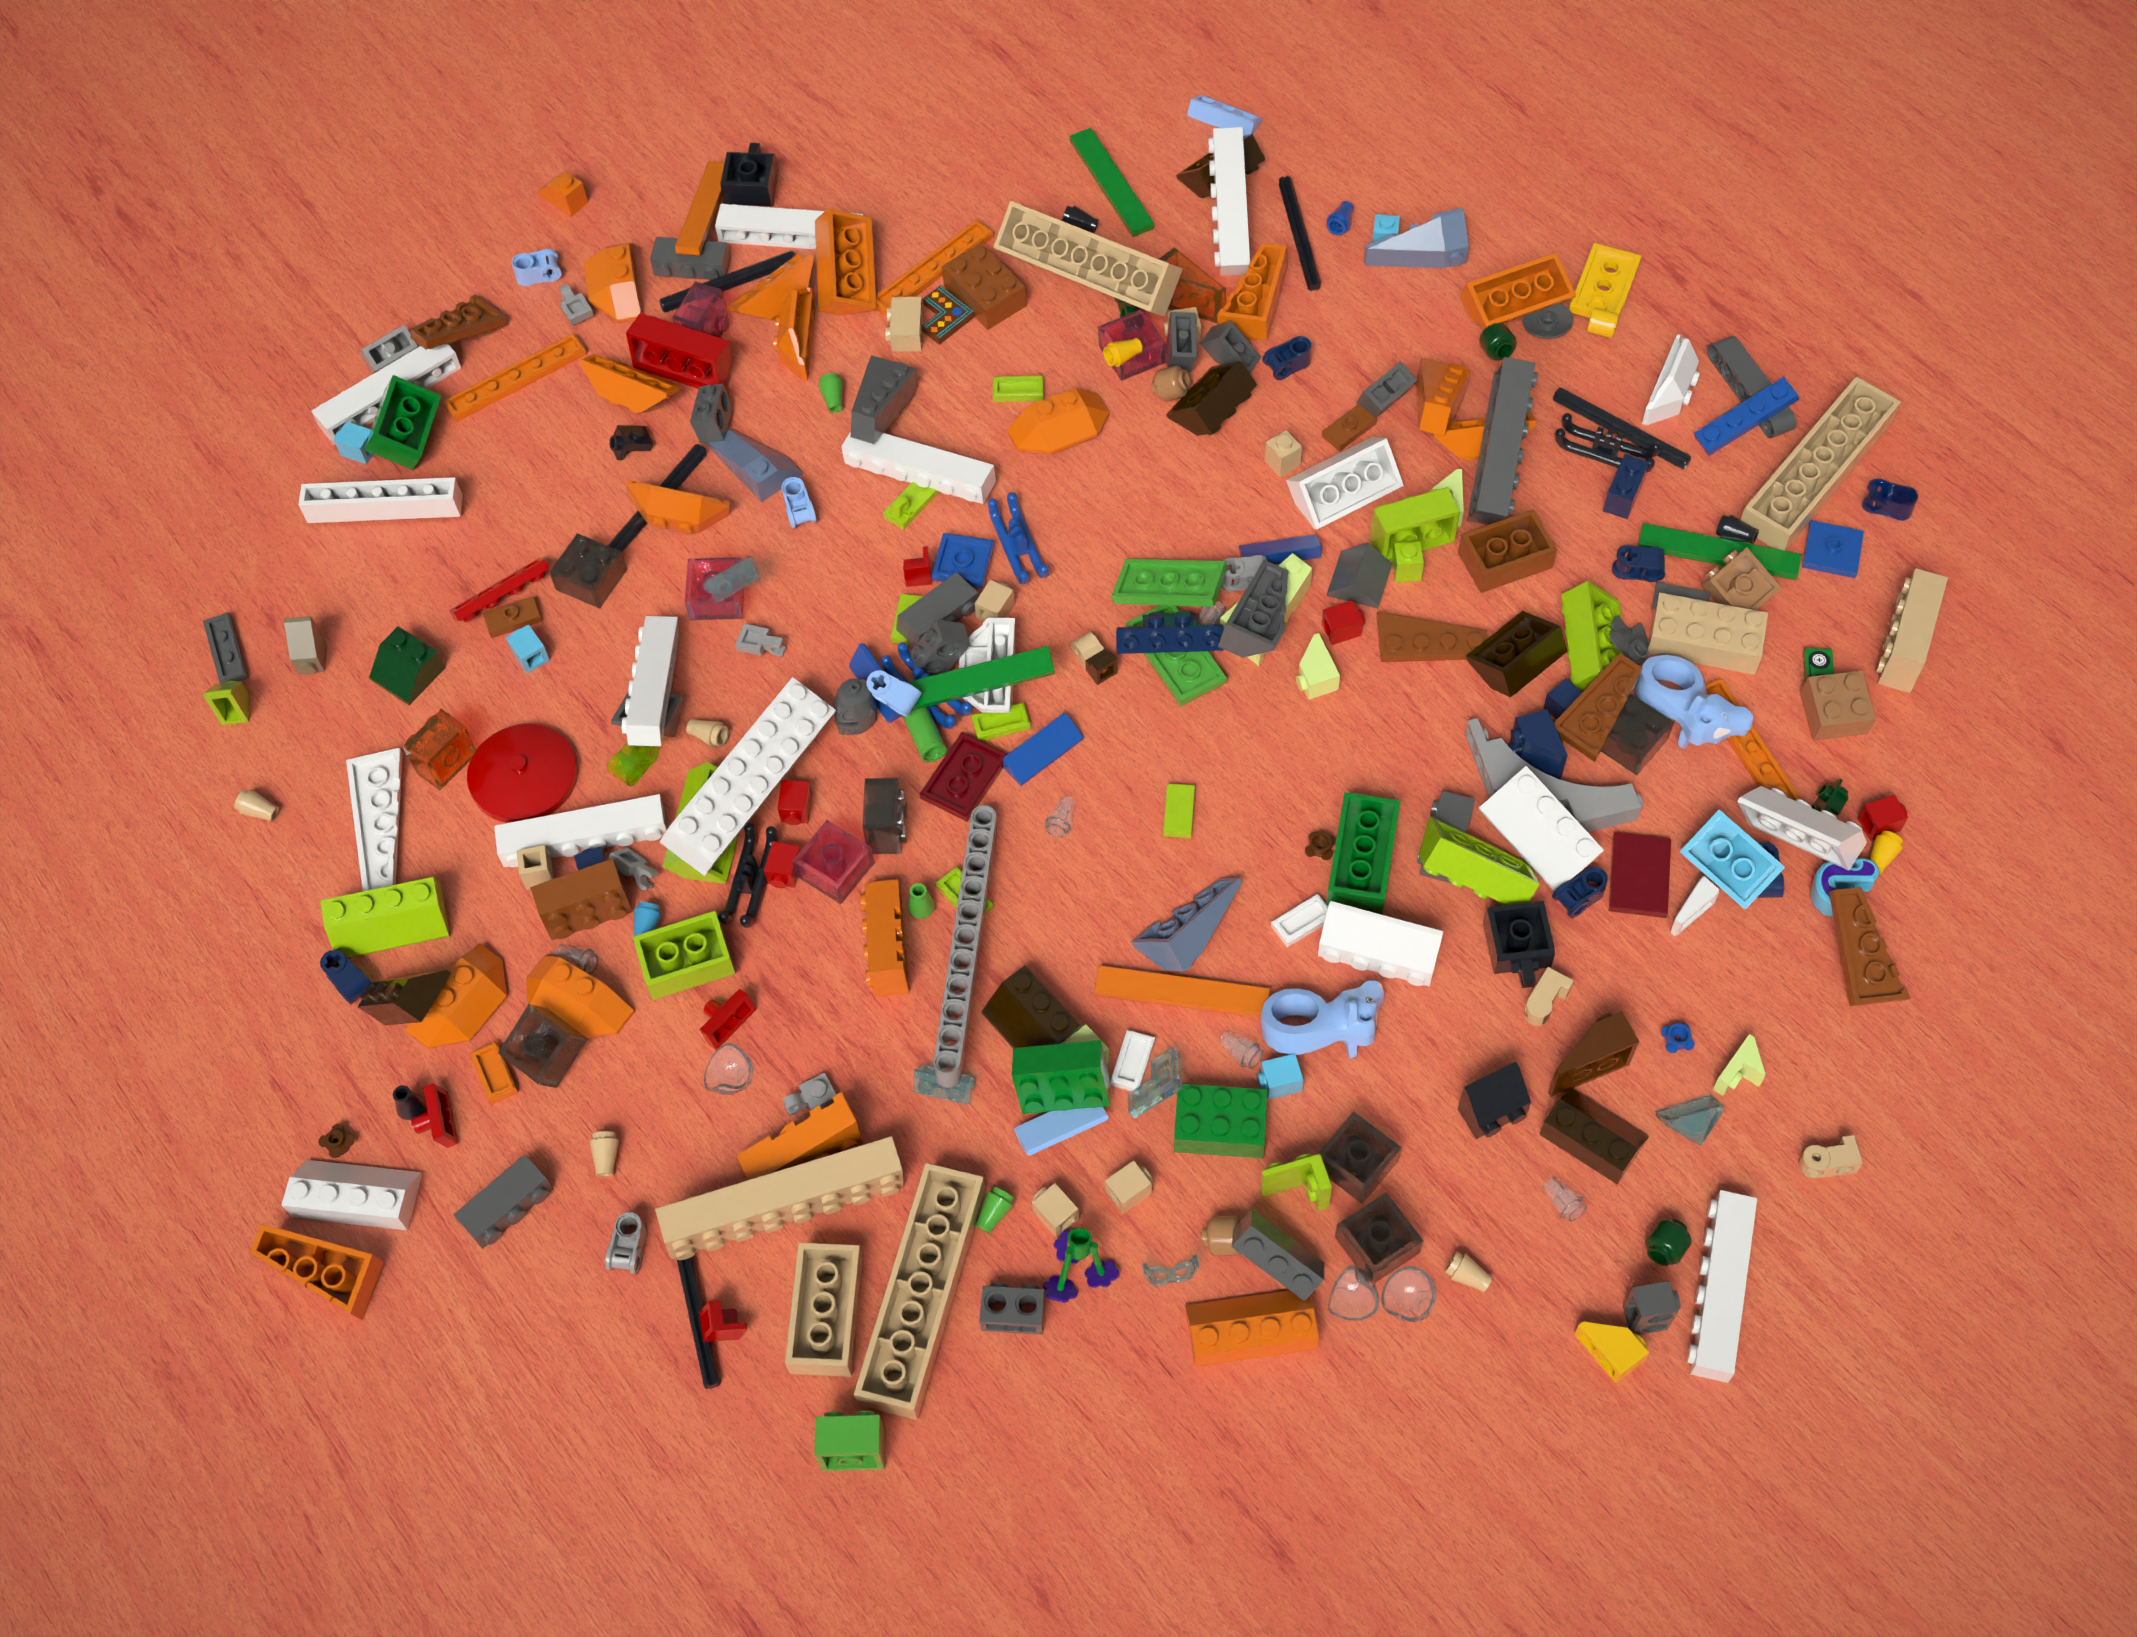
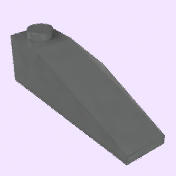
M1263 560L1226 622L1218 647L1242 658L1275 650L1285 631L1284 616L1286 613L1285 597L1287 594L1288 570Z

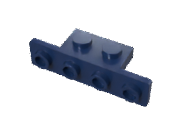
M1179 611L1175 614L1152 612L1148 615H1142L1143 627L1116 628V649L1118 654L1224 650L1218 647L1224 625H1197L1196 613Z

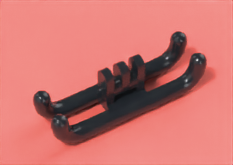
M1565 413L1562 416V426L1564 429L1559 428L1555 432V440L1562 449L1616 468L1619 467L1622 458L1617 457L1619 451L1646 459L1645 461L1649 462L1648 473L1655 465V461L1652 458L1661 451V445L1658 442L1653 443L1651 448H1642L1622 441L1623 434L1618 433L1616 439L1612 438L1614 431L1608 430L1607 435H1602L1604 430L1602 427H1598L1596 432L1578 427L1572 422V415L1569 413ZM1565 430L1575 437L1593 442L1592 448L1569 441L1565 437Z
M747 823L744 827V845L724 911L718 914V920L723 925L729 924L732 921L741 893L752 894L746 915L740 917V924L744 928L753 926L759 911L767 883L764 868L772 841L777 842L778 835L775 827H767L766 846L760 867H758L755 857L752 856L756 841V828L753 823Z

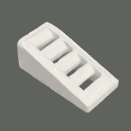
M1703 876L1698 881L1676 916L1670 932L1674 936L1680 934L1715 904L1719 889L1706 877Z

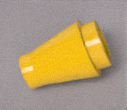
M1138 338L1110 342L1103 349L1104 359L1109 366L1119 367L1136 354L1141 353L1142 344Z
M1882 831L1880 835L1876 836L1870 860L1878 866L1879 875L1883 873L1885 868L1903 850L1901 846L1903 843L1902 838L1890 831Z

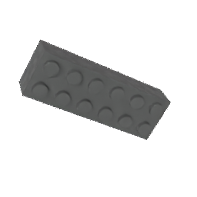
M1504 357L1494 371L1468 512V522L1490 525L1507 519L1508 515H1512L1515 500L1511 499L1513 489L1516 490L1519 482V474L1516 473L1517 464H1521L1524 454V448H1520L1522 438H1526L1529 423L1525 422L1526 414L1531 412L1533 398L1529 396L1531 388L1535 387L1538 372H1534V362Z

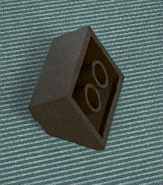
M1253 134L1243 136L1246 175L1259 169L1258 164L1265 160ZM1213 153L1206 154L1176 175L1177 179L1199 198L1209 196L1211 198V183H1215L1214 176H1210L1209 161H1213Z
M1241 361L1212 366L1191 387L1187 395L1173 406L1166 416L1197 436L1213 435L1221 428L1220 424L1236 412L1235 408L1251 396V391L1257 386V383Z
M1522 611L1467 654L1466 659L1492 690L1512 697L1568 651L1561 626Z
M1025 965L1001 983L981 1011L982 1015L1012 1048L1061 1044L1081 1028L1079 1023Z
M448 970L433 971L373 982L362 991L360 996L362 1000L358 1008L383 1025L420 1023L425 1018L451 973Z
M1573 1088L1558 1101L1544 1121L1540 1136L1617 1185L1649 1138L1643 1132Z

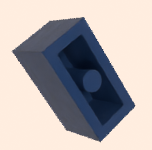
M1624 454L1608 490L1603 508L1604 512L1628 520L1644 483L1649 466L1648 461Z

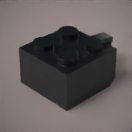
M750 143L748 153L727 152L720 183L724 203L729 205L772 206L778 175L775 154L761 153L760 143Z
M1544 901L1486 908L1483 926L1494 974L1518 973L1522 988L1534 987L1536 980L1534 971L1551 967L1555 957V947Z

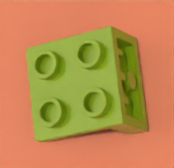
M1304 1154L1298 1156L1290 1163L1283 1164L1282 1162H1277L1267 1166L1261 1174L1260 1192L1262 1197L1305 1185L1308 1201L1310 1203L1314 1202L1317 1211L1329 1208L1332 1185L1321 1155L1312 1156L1311 1154Z

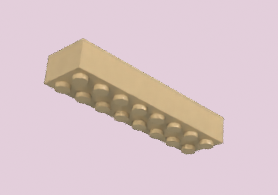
M1012 201L1009 203L993 247L1164 317L1183 270L1180 267Z
M1855 377L1748 503L1740 520L1759 529L1757 539L1774 549L1786 551L1891 425L1901 401Z
M891 1136L655 1209L670 1258L685 1260L694 1256V1252L703 1249L707 1251L720 1249L724 1246L725 1242L735 1239L737 1242L751 1239L754 1233L764 1230L766 1233L775 1232L783 1228V1224L793 1221L796 1224L804 1223L811 1220L812 1215L822 1212L826 1215L833 1214L841 1210V1206L851 1203L853 1205H861L870 1201V1197L880 1194L882 1196L893 1195L899 1192V1188L904 1187L903 1171Z
M925 1163L854 1391L857 1405L918 1420L986 1191L984 1177Z

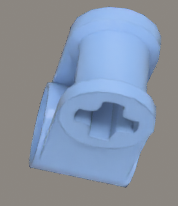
M552 249L520 253L512 259L516 281L522 286L553 282L558 280L562 273L557 265L558 254Z
M797 477L787 478L782 483V493L791 528H796V525L809 521L812 523L817 522L804 482Z
M881 670L872 672L867 678V687L873 697L905 717H908L922 694L912 685L900 681ZM884 683L886 684V686H885L884 688L879 687V688L877 689V687H876L878 684H880V685H883Z

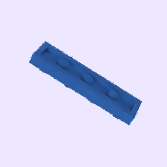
M1782 377L1696 431L1694 436L1708 456L1798 401L1799 396L1785 377Z

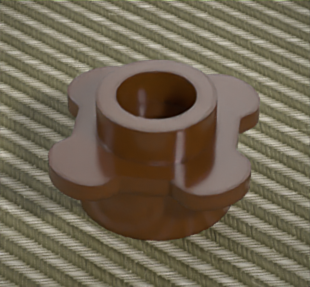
M1325 832L1310 833L1308 836L1309 845L1305 848V854L1308 857H1321L1325 861L1331 859V848L1336 843L1335 838Z
M335 1124L327 1135H322L319 1138L318 1142L321 1147H325L329 1151L330 1157L337 1158L350 1149L355 1139L353 1135L347 1134L344 1131L342 1124Z

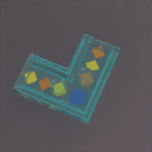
M1175 1048L1169 1049L1152 1060L1151 1079L1128 1093V1112L1134 1118H1137L1182 1090L1180 1053Z

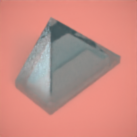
M1707 1095L1657 1110L1655 1113L1656 1117L1668 1128L1701 1146L1724 1112V1107L1712 1095Z

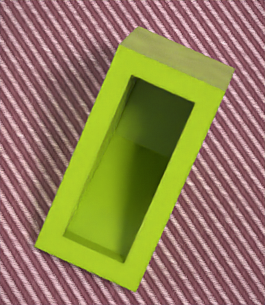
M227 681L214 684L204 693L205 700L222 725L249 722L250 694L242 681Z

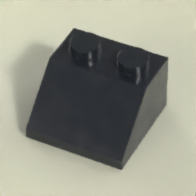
M1515 1061L1463 1088L1458 1111L1476 1139L1484 1135L1487 1138L1497 1134L1502 1129V1126L1510 1122L1512 1125L1517 1124L1527 1117L1531 1101L1517 1062Z

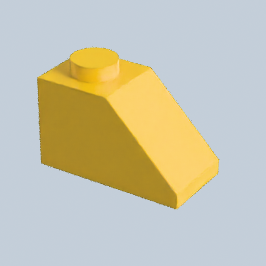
M1583 1321L1578 1325L1574 1333L1615 1383L1641 1365L1649 1354L1645 1341L1638 1334H1633L1629 1328Z

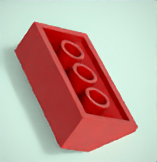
M639 313L626 332L634 368L699 389V386L723 384L725 387L732 361L728 340L703 333L699 330H693L677 323H671L655 316Z

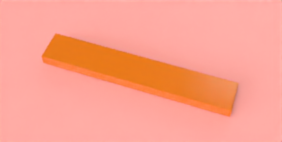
M708 161L676 242V254L700 255L723 195L720 183L725 162Z
M977 219L876 294V310L887 318V307H891L892 297H916L943 276V265L979 243L985 245L994 238L993 231Z
M573 333L442 402L454 421L458 422L587 355L586 349Z
M1722 678L1705 684L1707 695L1718 694L1731 704L1740 706ZM1753 725L1746 736H1730L1726 738L1757 787L1762 786L1769 790L1776 788L1782 791L1787 798L1794 801L1801 799Z
M1099 965L1094 995L1261 1018L1264 1003L1270 995V988Z

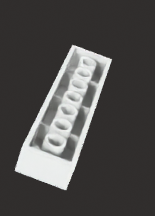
M792 677L668 827L660 843L702 875L706 876L781 780L827 725L836 710Z

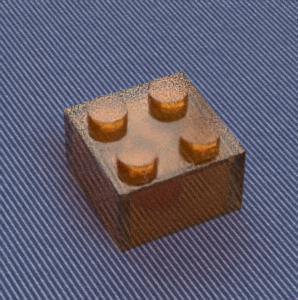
M440 709L435 715L431 716L425 725L416 734L411 735L402 746L416 773L438 790H441L471 760L476 751L465 725L443 709Z

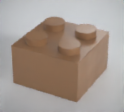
M1863 671L1808 677L1800 691L1813 741L1868 734L1876 721Z

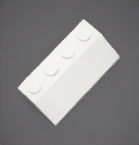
M1371 437L1286 480L1295 505L1316 530L1404 486L1387 438Z
M1527 766L1478 808L1553 891L1563 883L1570 881L1604 851Z
M1760 786L1741 796L1737 801L1749 826L1848 871L1867 843L1862 828L1850 821L1846 823L1839 821L1832 813L1826 810H1821V812L1814 810L1807 802L1801 799L1794 801L1787 798L1782 791L1776 788L1769 790Z
M1330 901L1319 943L1318 956L1323 957L1328 962H1342L1351 965L1357 970H1371L1378 972L1386 978L1396 977L1407 980L1415 986L1425 985L1430 987L1444 931Z
M306 1160L289 1177L281 1206L292 1218L408 1231L422 1173Z

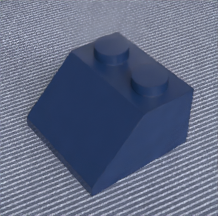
M1548 709L1516 717L1513 729H1511L1510 743L1507 744L1509 748L1534 768L1561 780L1568 755Z

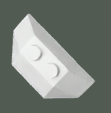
M1677 333L1648 402L1642 421L1644 425L1679 415L1682 406H1688L1693 393V391L1689 390L1690 387H1696L1700 376V372L1696 371L1699 360L1689 339Z
M987 618L983 625L968 638L970 646L959 659V669L1015 655V618ZM1014 685L964 697L963 699L981 712L1010 713L1013 704Z

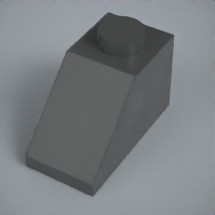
M1171 311L1166 343V367L1177 365L1187 372H1192L1197 359L1195 313Z
M1232 321L1212 326L1200 343L1215 362L1227 364L1241 361L1249 373H1251L1261 358L1260 354Z

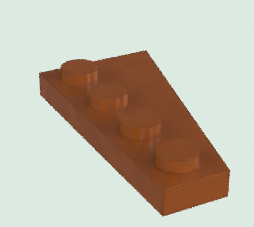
M475 294L470 297L468 303L462 301L456 304L455 310L451 312L445 310L440 313V318H431L412 328L410 338L426 350L433 349L443 344L453 343L456 340L473 337L476 334L506 326L507 317Z
M1377 612L1381 662L1467 660L1466 655L1488 639L1487 630Z
M1619 653L1554 722L1559 737L1596 762L1642 673V667Z
M1862 888L1830 891V901L1850 1006L1910 999L1907 990L1903 989L1898 978L1900 976L1895 964H1892L1886 948H1888L1887 944L1877 931L1875 917Z

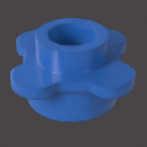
M1676 1023L1670 1027L1664 1026L1661 1030V1035L1665 1037L1667 1043L1665 1048L1669 1053H1676L1677 1050L1681 1049L1688 1051L1693 1049L1695 1043L1691 1039V1031L1687 1024ZM1675 1036H1679L1680 1040H1676Z

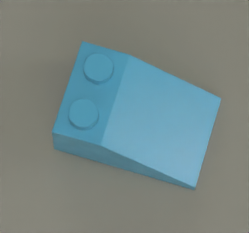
M1720 809L1680 851L1681 854L1745 910L1785 868L1784 865Z

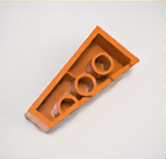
M1262 243L1249 263V269L1239 279L1237 288L1233 293H1230L1226 305L1218 312V324L1232 321L1245 338L1267 341L1287 269V246Z
M1421 358L1417 382L1415 383V389H1417L1416 399H1418L1417 409L1419 410V430L1445 436L1464 399L1470 370L1464 369L1460 364L1449 365Z
M899 880L864 883L865 893L860 894L862 911L866 910V919H862L863 935L867 936V944H864L865 961H868L869 970L865 971L867 987L873 988L875 997L909 993Z
M842 1092L832 1097L834 1103L822 1109L819 1105L810 1110L811 1115L801 1123L792 1121L784 1126L780 1136L777 1138L769 1135L736 1155L747 1181L863 1144L856 1119Z
M260 1224L249 1252L363 1320L384 1261L373 1254Z

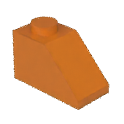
M566 171L551 179L537 191L539 196L571 217L588 203L583 183Z

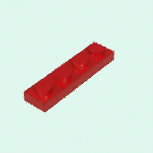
M538 558L449 611L455 620L467 622L478 615L476 611L486 607V609H489L500 603L499 598L508 593L511 596L523 589L522 584L531 580L533 583L540 580L546 575L544 572L550 569L545 559Z

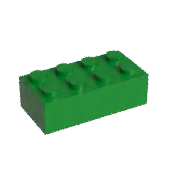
M1344 792L1328 886L1327 906H1329L1330 901L1373 913L1383 914L1400 800Z

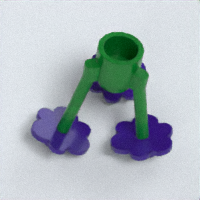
M1073 1227L1071 1231H1063L1060 1239L1054 1242V1248L1057 1249L1056 1257L1059 1261L1064 1262L1060 1277H1050L1049 1281L1044 1282L1043 1289L1046 1290L1045 1295L1050 1300L1067 1303L1069 1299L1076 1298L1078 1295L1077 1289L1073 1287L1072 1281L1066 1280L1070 1264H1077L1079 1260L1085 1259L1089 1254H1092L1094 1260L1091 1263V1268L1085 1271L1089 1287L1110 1286L1111 1281L1119 1277V1270L1115 1267L1113 1261L1104 1262L1100 1259L1098 1243L1092 1242V1235L1088 1230Z

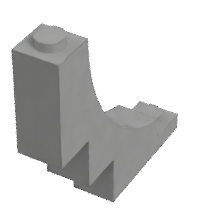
M1478 718L1467 721L1465 737L1489 798L1527 766L1587 832L1637 821L1640 810L1643 808V802L1640 794L1635 793L1632 784L1598 787L1574 784L1543 773L1521 759L1509 748L1502 738L1489 740L1488 732L1485 727H1481Z

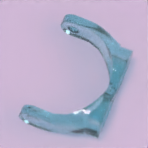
M1192 1255L1190 1261L1179 1263L1171 1270H1167L1164 1267H1148L1147 1263H1142L1144 1278L1154 1286L1166 1285L1170 1282L1188 1281L1193 1278V1275L1199 1269L1198 1256ZM1185 1269L1187 1271V1274L1184 1276H1175L1178 1270ZM1164 1273L1167 1277L1165 1279H1156L1154 1275Z

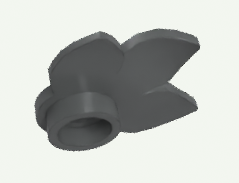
M1617 615L1612 622L1613 631L1609 633L1610 639L1624 656L1640 665L1649 654L1647 647L1648 639L1644 627L1639 623L1630 629L1620 616Z

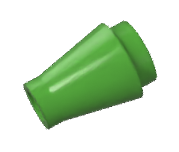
M835 373L821 376L818 387L828 411L831 413L841 411L843 409L842 379Z
M916 883L910 888L907 910L913 917L918 919L927 918L934 911L935 902L925 885Z
M993 1186L991 1192L987 1191L979 1218L975 1225L991 1234L995 1226L1012 1209L1013 1206L1011 1204L1014 1197Z

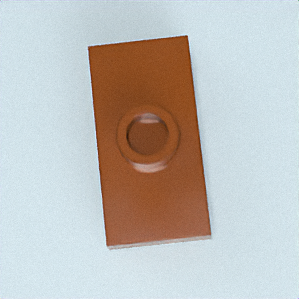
M1358 404L1324 429L1322 437L1340 452L1376 425L1377 418Z
M533 596L483 613L491 638L521 629L528 624L530 626L542 622Z

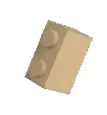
M892 297L891 307H887V322H890V327H886V342H891L892 352L922 351V298Z

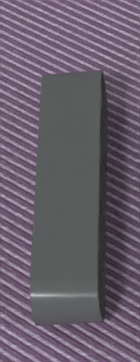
M1732 335L1708 345L1707 353L1710 361L1741 403L1771 385V382L1735 336ZM1788 406L1758 426L1771 439L1794 430L1797 422L1794 413Z

